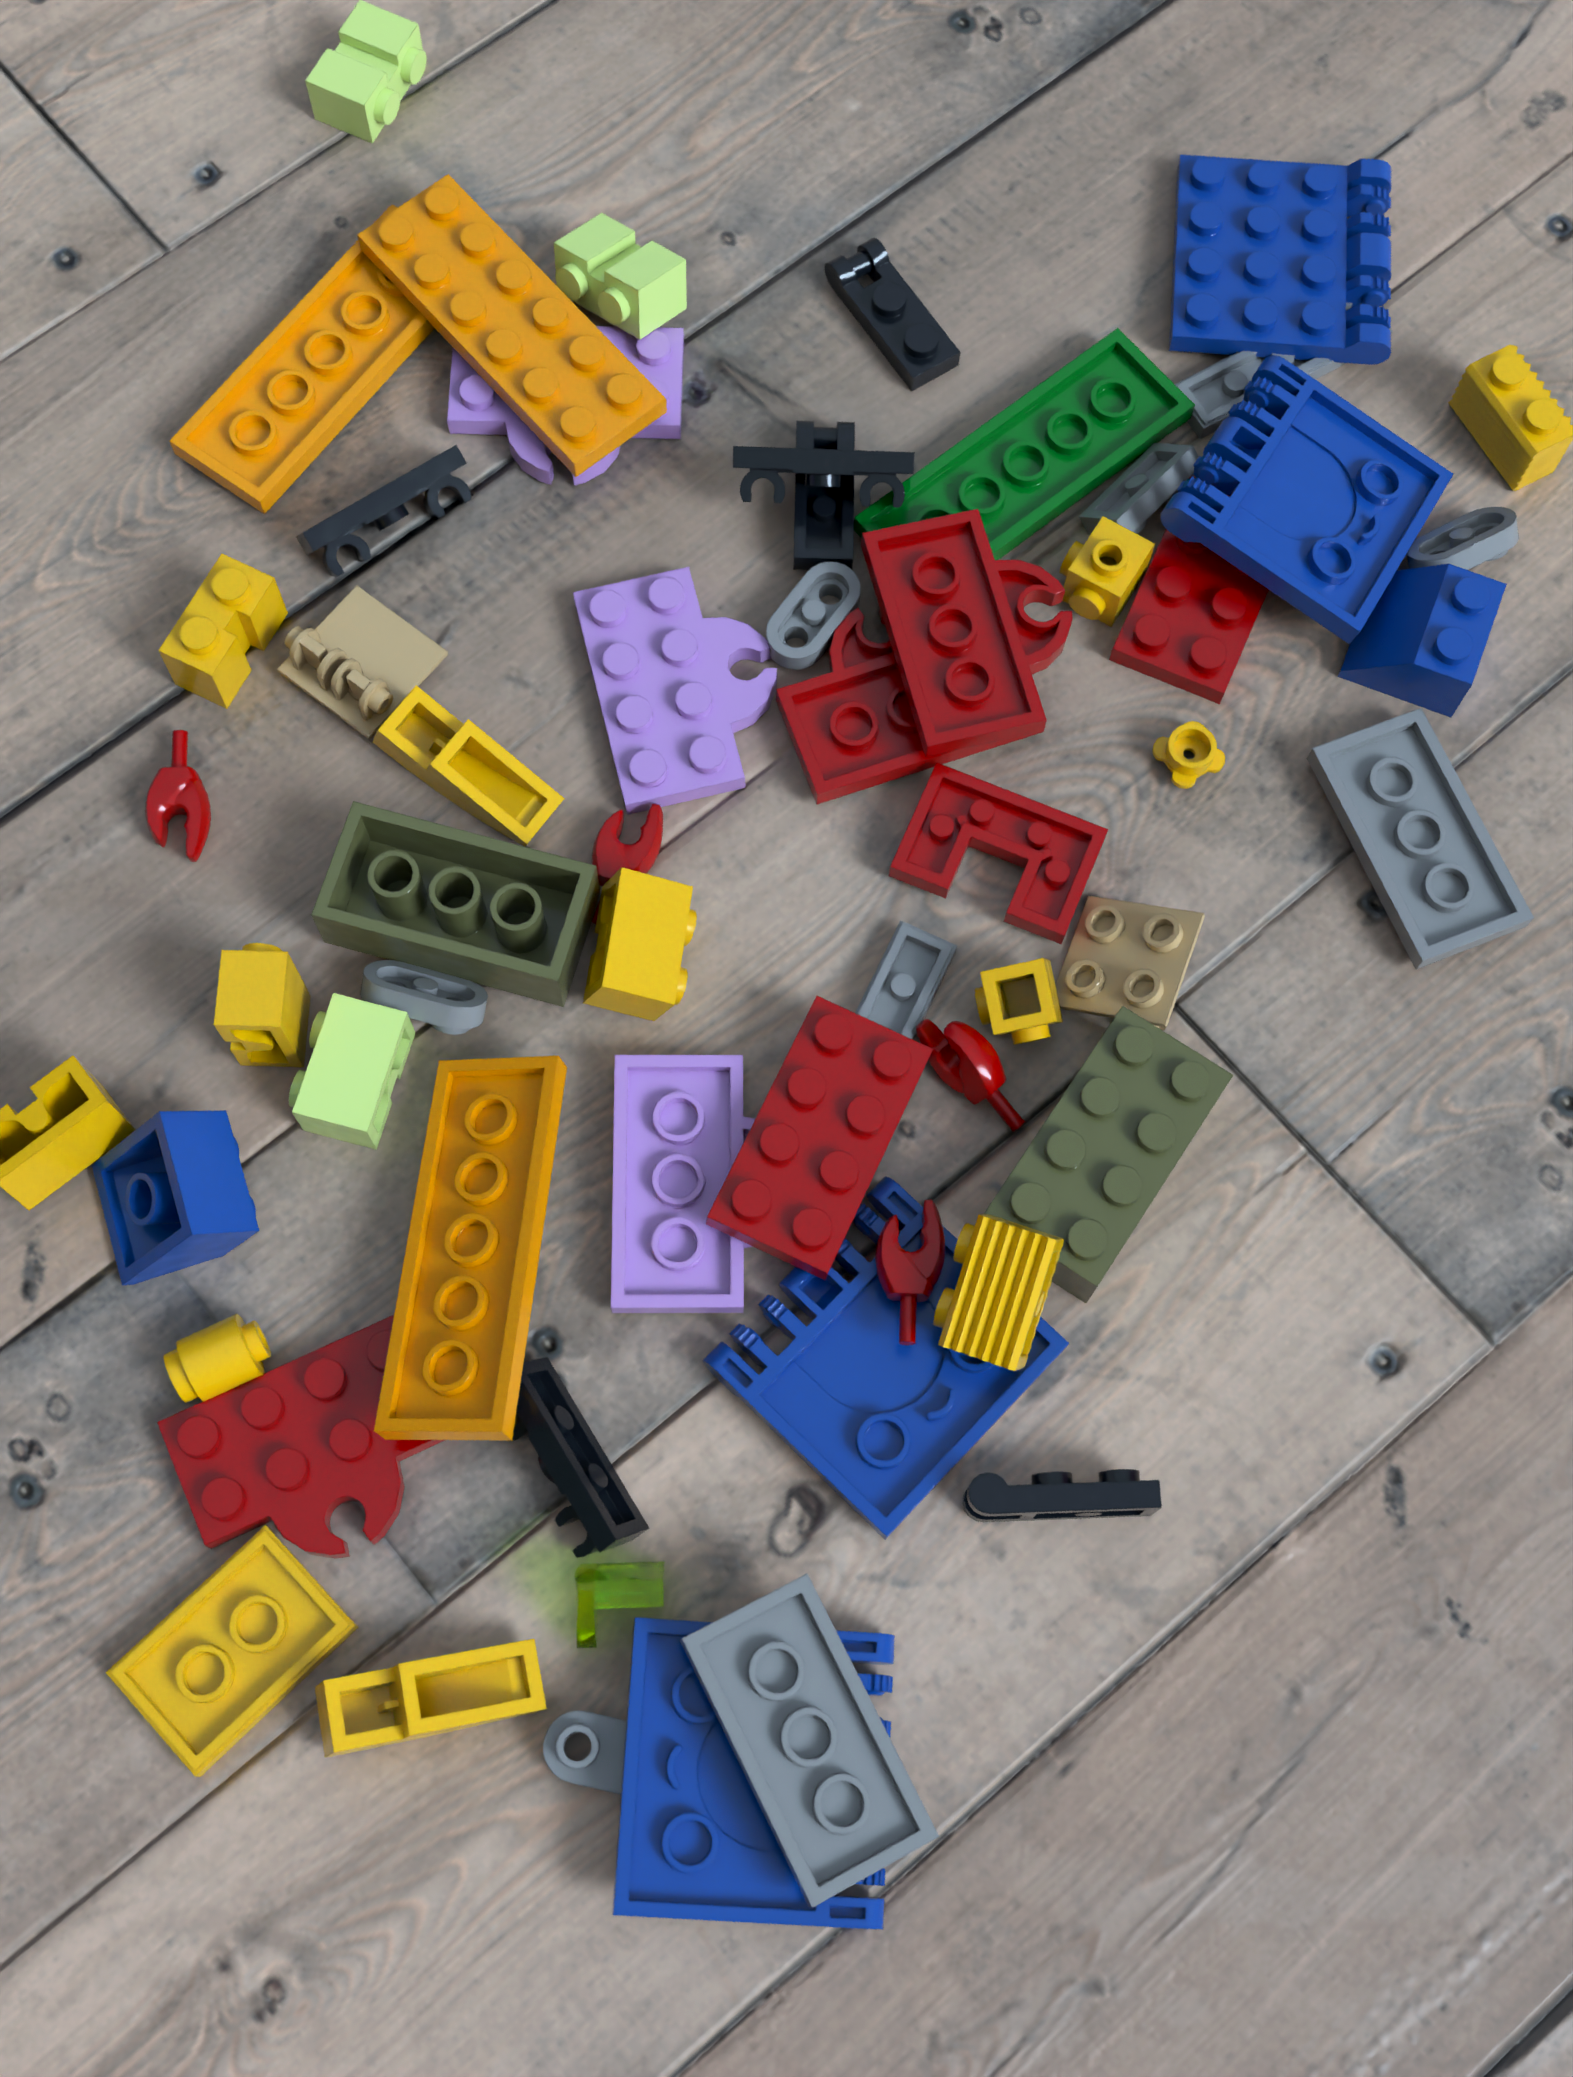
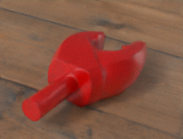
M174 730L172 733L171 767L160 768L151 782L145 803L146 821L154 842L164 848L167 843L169 821L176 815H186L187 819L184 824L187 834L186 856L189 861L197 862L211 827V807L208 794L198 772L187 766L188 732L185 730Z
M653 803L651 805L646 822L640 828L641 836L634 844H624L618 840L624 824L623 809L612 814L604 822L594 841L591 864L597 867L600 886H603L621 867L645 874L652 868L659 854L663 836V812L660 804ZM600 900L598 902L592 922L595 925L597 921Z
M929 1019L923 1020L916 1026L920 1043L933 1049L929 1058L930 1064L947 1085L957 1092L963 1093L974 1105L986 1098L1012 1131H1015L1024 1124L1025 1121L999 1091V1088L1007 1079L997 1052L982 1034L960 1021H952L944 1028V1034Z
M932 1199L924 1201L922 1212L923 1228L920 1233L922 1247L919 1250L909 1252L902 1249L899 1245L897 1215L888 1218L876 1245V1270L880 1284L888 1299L900 1301L899 1344L901 1345L916 1344L917 1302H924L929 1299L944 1265L946 1251L944 1230L938 1209Z

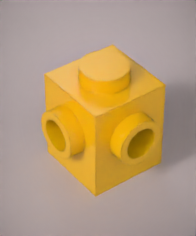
M1102 516L1085 544L1075 541L1061 564L1059 573L1066 576L1064 583L1065 593L1062 601L1068 603L1080 616L1090 620L1097 619L1112 627L1146 574L1155 543Z
M1040 958L980 972L983 987L975 988L977 1009L982 1025L991 1024L993 1035L1011 1033L1013 1045L1049 1038L1051 1035L1048 1025L1063 1022L1050 960Z

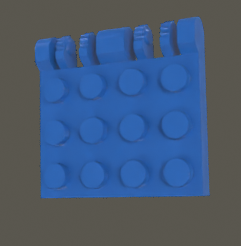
M1180 155L1176 182L1169 351L1224 355L1250 351L1257 352L1256 357L1283 354L1294 355L1296 360H1312L1316 357L1330 359L1329 361L1367 365L1380 364L1386 361L1391 355V331L1389 329L1391 328V317H1389V309H1384L1383 304L1391 299V288H1389V281L1391 279V240L1388 238L1391 236V225H1389V217H1384V213L1391 208V197H1389L1391 191V166L1383 160L1363 158L1346 166ZM1346 302L1353 303L1351 308L1346 310Z
M1270 355L1261 362L1252 376V381H1249L1244 388L1245 392L1242 402L1232 406L1228 412L1229 417L1222 421L1204 448L1203 456H1199L1194 463L1193 476L1186 481H1182L1177 489L1178 493L1172 496L1162 511L1160 519L1163 526L1182 541L1200 542L1350 644L1361 632L1454 474L1283 357Z
M885 1176L867 1194V1198L886 1220L897 1215L899 1230H901L898 1235L899 1245L905 1251H917L922 1247L920 1233L923 1228V1207L898 1183ZM863 1203L860 1205L853 1221L855 1226L877 1245L879 1235L886 1222ZM944 1226L946 1250L944 1265L929 1299L924 1302H917L915 1345L899 1344L900 1301H893L887 1298L879 1281L875 1257L870 1262L867 1261L845 1238L835 1260L855 1277L850 1283L832 1267L826 1279L823 1280L796 1266L779 1283L786 1296L807 1316L813 1319L808 1326L803 1324L773 1295L768 1294L758 1304L764 1317L774 1327L793 1340L778 1356L753 1329L746 1327L744 1324L739 1323L729 1333L733 1341L758 1366L764 1369L759 1375L733 1349L722 1341L702 1360L709 1371L730 1392L740 1398L884 1540L889 1537L1069 1344L1040 1316L1025 1367L1017 1371L1008 1370L938 1345L943 1328L933 1325L936 1307L946 1287L955 1290L963 1265L955 1262L953 1259L958 1239Z
M635 1617L633 1622L612 1915L883 1929V1898L832 1896L813 1908L808 1906L680 1642L682 1638L713 1622ZM837 1631L852 1663L894 1664L895 1635ZM858 1673L869 1696H882L884 1693H892L893 1677ZM880 1717L889 1737H891V1721H884ZM882 1868L856 1884L885 1886V1869Z

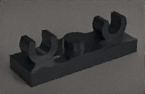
M457 445L304 531L296 536L306 555L323 546L324 566L336 578L344 573L342 566L336 558L337 551L341 546L351 547L361 562L371 558L367 543L359 536L351 534L372 521L378 531L383 530L409 515L404 503L424 491L423 501L425 509L434 519L445 515L443 507L438 502V494L442 488L452 490L461 505L470 501L471 492L468 485L462 479L450 474L467 464Z
M733 446V468L750 469V472L744 476L740 485V495L743 502H751L753 483L760 478H766L774 485V503H782L786 488L784 480L778 473H805V486L840 487L841 475L868 476L862 482L859 489V499L862 506H870L872 487L877 483L884 482L890 485L893 490V507H901L905 491L902 482L896 477V474H914L915 452Z
M548 1357L524 1362L516 1411L519 1419L514 1427L512 1441L526 1437L529 1438L538 1453V1462L541 1470L551 1482L556 1484L562 1495L565 1494L571 1506L562 1509L555 1518L558 1527L573 1523L579 1519L586 1529V1540L573 1550L576 1558L598 1551L600 1553L633 1541L648 1530L649 1526Z

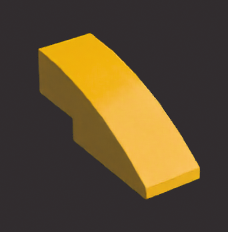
M417 685L381 725L372 741L391 758L435 791L524 847L565 799L472 721L467 719L463 724Z
M535 1639L399 1663L392 1668L323 1680L315 1686L325 1758L447 1733L547 1709Z

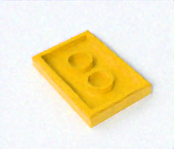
M265 1525L105 1673L195 1777H201L359 1626L272 1529Z

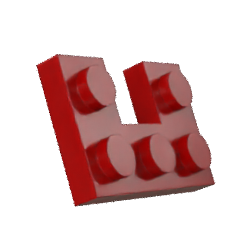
M936 762L890 865L889 876L946 899L968 846L1025 868L1007 909L1004 922L1062 944L1108 829Z

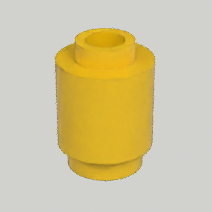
M234 1314L176 1342L177 1348L164 1354V1363L176 1392L185 1403L198 1397L205 1402L264 1375L265 1370L262 1360L271 1357V1351L259 1324L255 1320L245 1324L238 1314Z

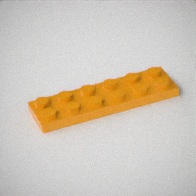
M449 174L357 234L362 252L575 477L667 413L666 398Z
M391 204L375 222L397 207ZM357 240L169 440L174 454L265 515L433 331L434 327L362 252Z
M559 1056L439 1060L374 1427V1432L385 1440L512 1441L567 1066Z

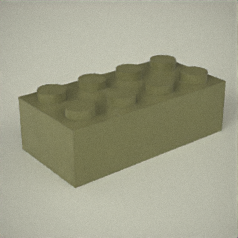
M353 801L311 915L325 943L388 960L405 962L463 978L476 984L564 1007L601 893L596 865Z
M1122 1006L984 1214H990L1063 1238L1064 1244L1060 1251L1052 1282L1084 1303H1087L1226 1088L1233 1074Z

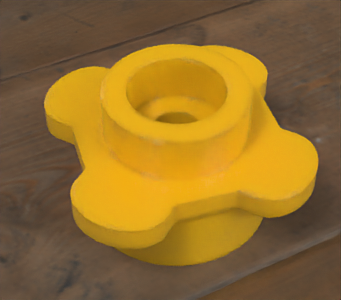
M1189 721L1177 727L1169 738L1159 737L1152 749L1154 758L1158 761H1163L1171 771L1172 783L1183 789L1193 787L1196 779L1207 772H1219L1225 763V755L1222 750L1217 749L1216 739L1204 725L1196 721ZM1191 751L1194 754V758H1185L1183 752Z

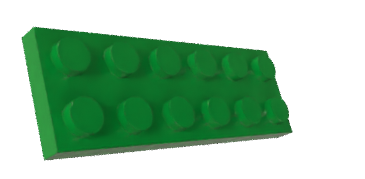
M1117 328L902 482L905 497L901 507H893V490H891L855 516L854 531L862 539V533L978 509L994 559L999 560L1142 455L1152 444L1158 443L1192 417L1195 404Z

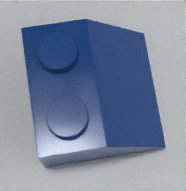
M1452 564L1396 571L1361 632L1349 644L1338 677L1451 718L1473 684L1507 584Z
M226 1110L159 1111L91 1165L122 1285H134L222 1257L259 1231L255 1204L249 1195L239 1158V1146L233 1136Z

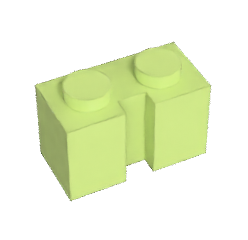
M359 0L338 31L340 43L334 51L329 48L325 50L305 82L315 120L373 143L385 124L390 125L396 118L400 101L411 84H417L421 80L426 68L427 56L425 51H423L418 23Z
M600 213L554 242L556 286L573 302L637 339L641 340L687 309L686 259L654 241H650L642 247L637 245L634 230L604 213Z
M333 993L327 1012L319 1011L313 1021L309 1037L310 1048H313L307 1070H299L296 1073L289 1092V1106L293 1108L292 1113L303 1131L377 1150L392 1105L390 1097L396 1079L401 1078L416 1033L407 1012Z

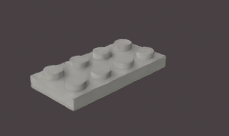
M1422 708L1312 748L1307 760L1416 970L1525 928L1534 919Z
M808 1574L793 1580L680 1640L809 1907H815L939 1837Z

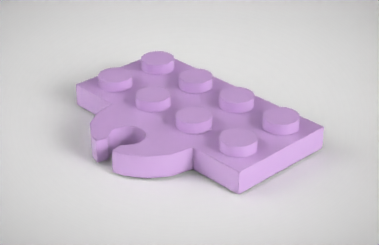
M596 326L666 398L667 413L632 438L681 439L684 328L658 327L639 340L616 326ZM452 348L447 414L450 434L508 435L510 453L522 471L540 482L551 485L554 471L553 463L548 457L551 453L550 449L465 359ZM621 445L577 477L572 474L574 485L586 483L604 473L618 457Z
M689 567L573 592L577 615L627 815L647 811L653 803L665 807L746 788L745 776L733 733L752 726L769 709L777 689V668H765L757 677L751 680H741L734 677L730 673V669L736 662L749 659L762 663L771 659L767 640L746 623L727 617L702 618Z
M615 1055L611 1260L612 1313H744V1248L753 1246L706 1225L707 1216L755 1121V1118L743 1116V1055Z

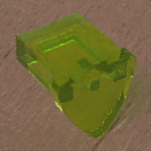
M665 1561L580 1564L574 1576L577 1596V1648H597L598 1609L664 1607Z

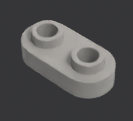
M1505 507L1477 509L1415 539L1407 552L1409 569L1452 564L1469 570L1485 561H1493L1503 557L1519 540L1516 513Z
M823 562L815 565L808 570L774 612L767 624L766 640L770 647V657L778 665L793 670L808 668L818 662L831 646L837 627L860 604L861 585L858 576L851 568L838 562ZM832 595L840 601L829 605L820 599L824 596ZM792 638H799L806 644L802 647L794 648L787 645L786 642Z
M381 960L368 964L363 971L360 992L363 1001L405 1011L408 1013L409 1018L432 1024L436 1030L452 1035L464 1034L469 1029L478 1027L483 1023L488 998L485 989L472 981L394 960Z
M578 1710L561 1715L550 1725L544 1738L543 1754L547 1766L554 1775L563 1781L621 1795L626 1720ZM575 1733H584L591 1741L590 1754L581 1761L571 1760L565 1751L567 1739Z

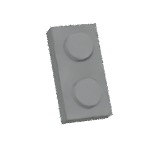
M1164 443L1152 444L1079 516L1088 535H1091L1102 516L1136 534L1139 533L1147 525V519L1166 500L1171 499L1175 493H1178L1177 489L1182 481H1186L1194 473L1193 465L1199 457L1194 446Z

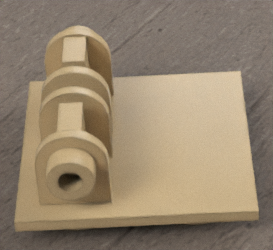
M356 585L315 630L313 628L304 630L300 626H296L287 634L284 644L290 649V656L277 670L370 740L416 685L419 687L448 655V651Z
M1088 896L1055 985L1060 1009L1114 1018L1120 1008L1124 1006L1162 1031L1165 1030L1203 924L1204 913Z

